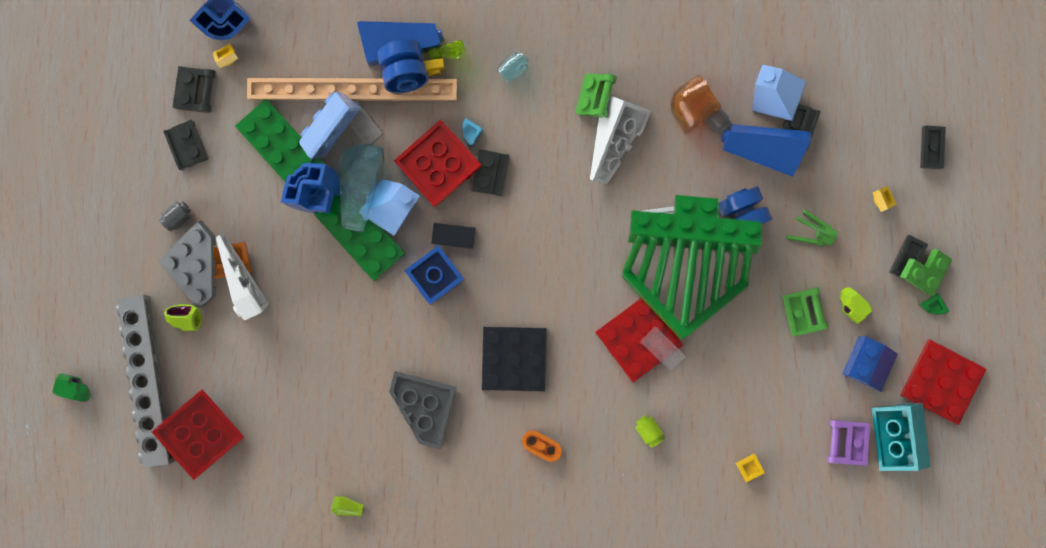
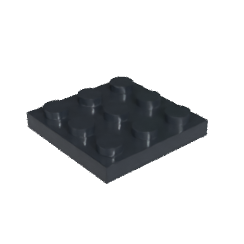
M483 327L482 390L545 391L546 328Z

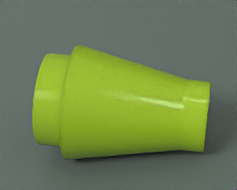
M342 495L340 497L334 496L331 513H335V516L361 517L364 504L355 502Z

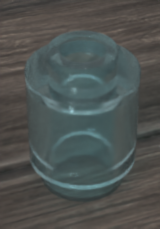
M514 52L500 64L497 71L505 81L509 82L516 79L528 68L527 63L529 61L522 52L519 54Z

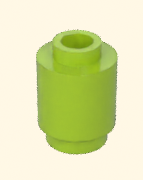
M644 415L636 421L637 426L635 429L646 445L649 444L652 448L665 439L662 435L663 431L652 416L647 417V415Z

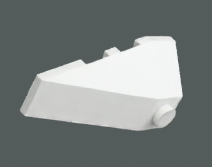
M611 95L607 106V118H599L590 175V180L606 185L620 166V159L624 153L631 150V143L635 137H640L644 131L651 113L650 110Z
M223 232L216 237L234 304L233 309L237 316H242L245 321L263 312L269 305V302Z

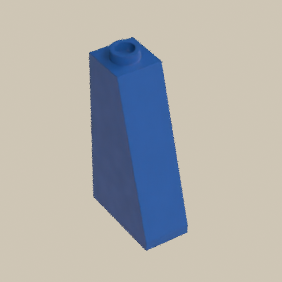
M357 22L369 67L379 65L377 52L382 46L397 40L410 39L419 42L422 53L442 49L440 42L444 41L441 29L437 30L435 23Z
M731 124L729 130H725L721 137V142H723L722 150L793 177L811 142V133L807 131Z

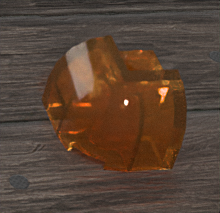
M700 75L695 76L680 86L671 98L672 115L685 135L701 125L704 119L722 107L711 92L708 83Z

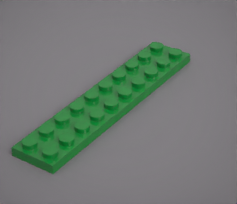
M263 100L235 125L284 182H286L289 174L292 175L296 169L301 167V164H325L320 158L311 159L299 143L301 136L268 100ZM340 181L339 196L334 195L330 213L317 212L314 215L375 282L406 253L384 229L359 213L363 207L362 204Z

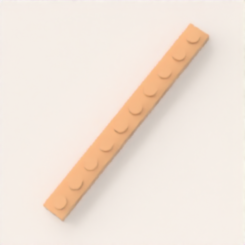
M247 78V99L326 101L331 93L342 92L352 101H457V79H429L424 86L417 90L406 93H391L385 89L383 79Z

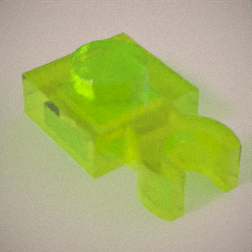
M463 40L442 45L441 48L431 49L428 52L431 60L443 57L456 59L461 57L462 53H465Z

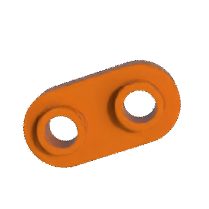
M529 430L522 437V445L527 451L548 462L557 461L562 454L561 446L557 441L536 430ZM530 437H535L536 443L530 444L528 442V439ZM548 447H554L555 452L553 454H548Z

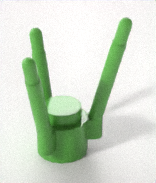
M803 210V214L819 224L820 227L801 217H796V220L816 230L815 237L818 240L790 235L786 237L789 240L817 244L823 247L825 244L831 246L834 243L838 231L832 229L831 225L824 223L807 210Z

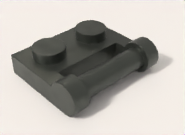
M178 66L173 108L210 113L211 106L209 104L216 71ZM200 77H205L201 104H196Z

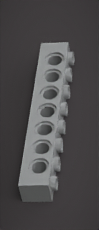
M140 295L118 299L116 311L117 315L121 318L119 331L121 337L124 338L123 356L127 359L128 365L126 367V376L130 380L131 385L129 397L134 405L132 417L137 425L135 438L140 445L138 453L139 462L143 465V468L171 464L174 462V458L151 433L154 428L168 418L150 296ZM134 313L138 315V322L136 324H133L131 321ZM137 334H139L142 338V341L139 345H136L134 342V338ZM140 355H142L145 359V362L142 366H140L137 362V359ZM143 376L148 379L146 387H143L140 382ZM146 397H148L151 400V406L149 408L145 407L144 405V399ZM149 418L153 419L154 421L153 429H150L147 426V420ZM152 439L156 440L158 446L156 450H153L150 447V441Z

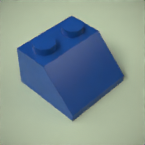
M859 336L842 375L882 392L898 353L873 339Z

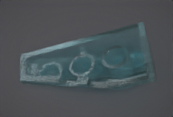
M360 144L343 150L338 165L342 228L364 232L384 163V148Z

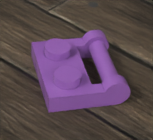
M830 420L832 434L830 455H828L827 462L867 466L870 423ZM841 427L846 428L844 457H839Z

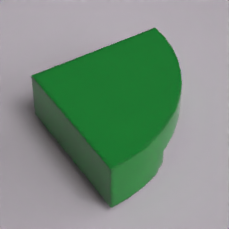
M935 294L919 303L920 307L930 314L940 315L949 312L940 294Z

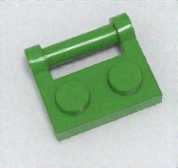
M585 73L575 114L607 118V106L617 76L613 74Z
M819 287L782 296L791 337L829 328L828 323L824 320L818 295L820 294ZM807 296L811 298L817 323L815 325H812L805 298Z

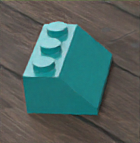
M923 403L872 407L879 471H920L931 467Z

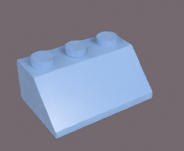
M342 92L331 93L325 101L326 106L323 110L320 109L314 115L313 120L315 121L301 133L302 138L299 143L311 159L325 157L361 109L360 106Z

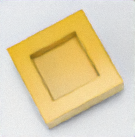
M231 43L212 53L219 68L230 66L238 59Z
M443 58L423 61L429 76H438L441 72L445 71Z
M889 186L872 193L874 203L879 207L880 212L897 205Z
M754 453L735 463L746 483L765 473Z

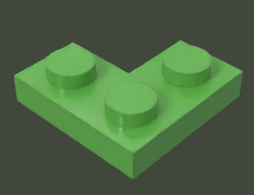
M932 249L925 265L909 258L900 277L927 295L934 296L952 259L941 251Z

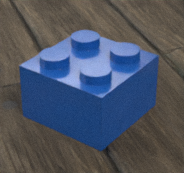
M439 245L404 270L429 305H433L465 281Z

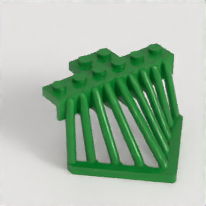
M675 195L674 214L631 211L628 243H633L624 264L622 278L681 340L689 337L749 286L752 255L757 254L761 247L762 222L718 218V198ZM647 244L638 276H636L631 269L641 246ZM656 245L661 246L660 257L653 288L650 291L644 284ZM670 247H674V261L665 307L659 301V295ZM684 248H688L687 274L681 320L679 322L674 316V306ZM698 249H702L694 319L689 322ZM713 250L715 251L716 261L710 306L704 310ZM725 252H728L730 258L725 294L719 298ZM739 253H742L744 257L739 282L734 285Z

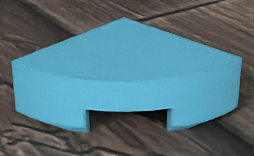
M465 118L462 128L463 136L471 147H473L483 132V128Z

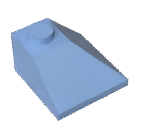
M762 64L755 85L752 111L793 121L806 81L783 69Z
M382 179L359 213L395 236L417 204L420 196L403 184Z

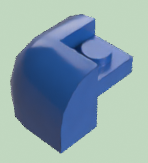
M208 0L189 21L206 36L216 40H227L235 36L251 19V16L234 0Z
M301 164V167L296 169L292 175H288L281 203L303 212L317 214V212L330 213L334 195L339 196L340 180L336 171L326 164Z

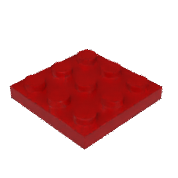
M441 119L394 160L435 208L482 167L479 161Z
M642 298L595 331L632 383L683 346L676 334Z
M927 340L900 396L913 403H923V408L959 425L987 369L932 340Z
M203 389L151 431L193 480L244 438Z

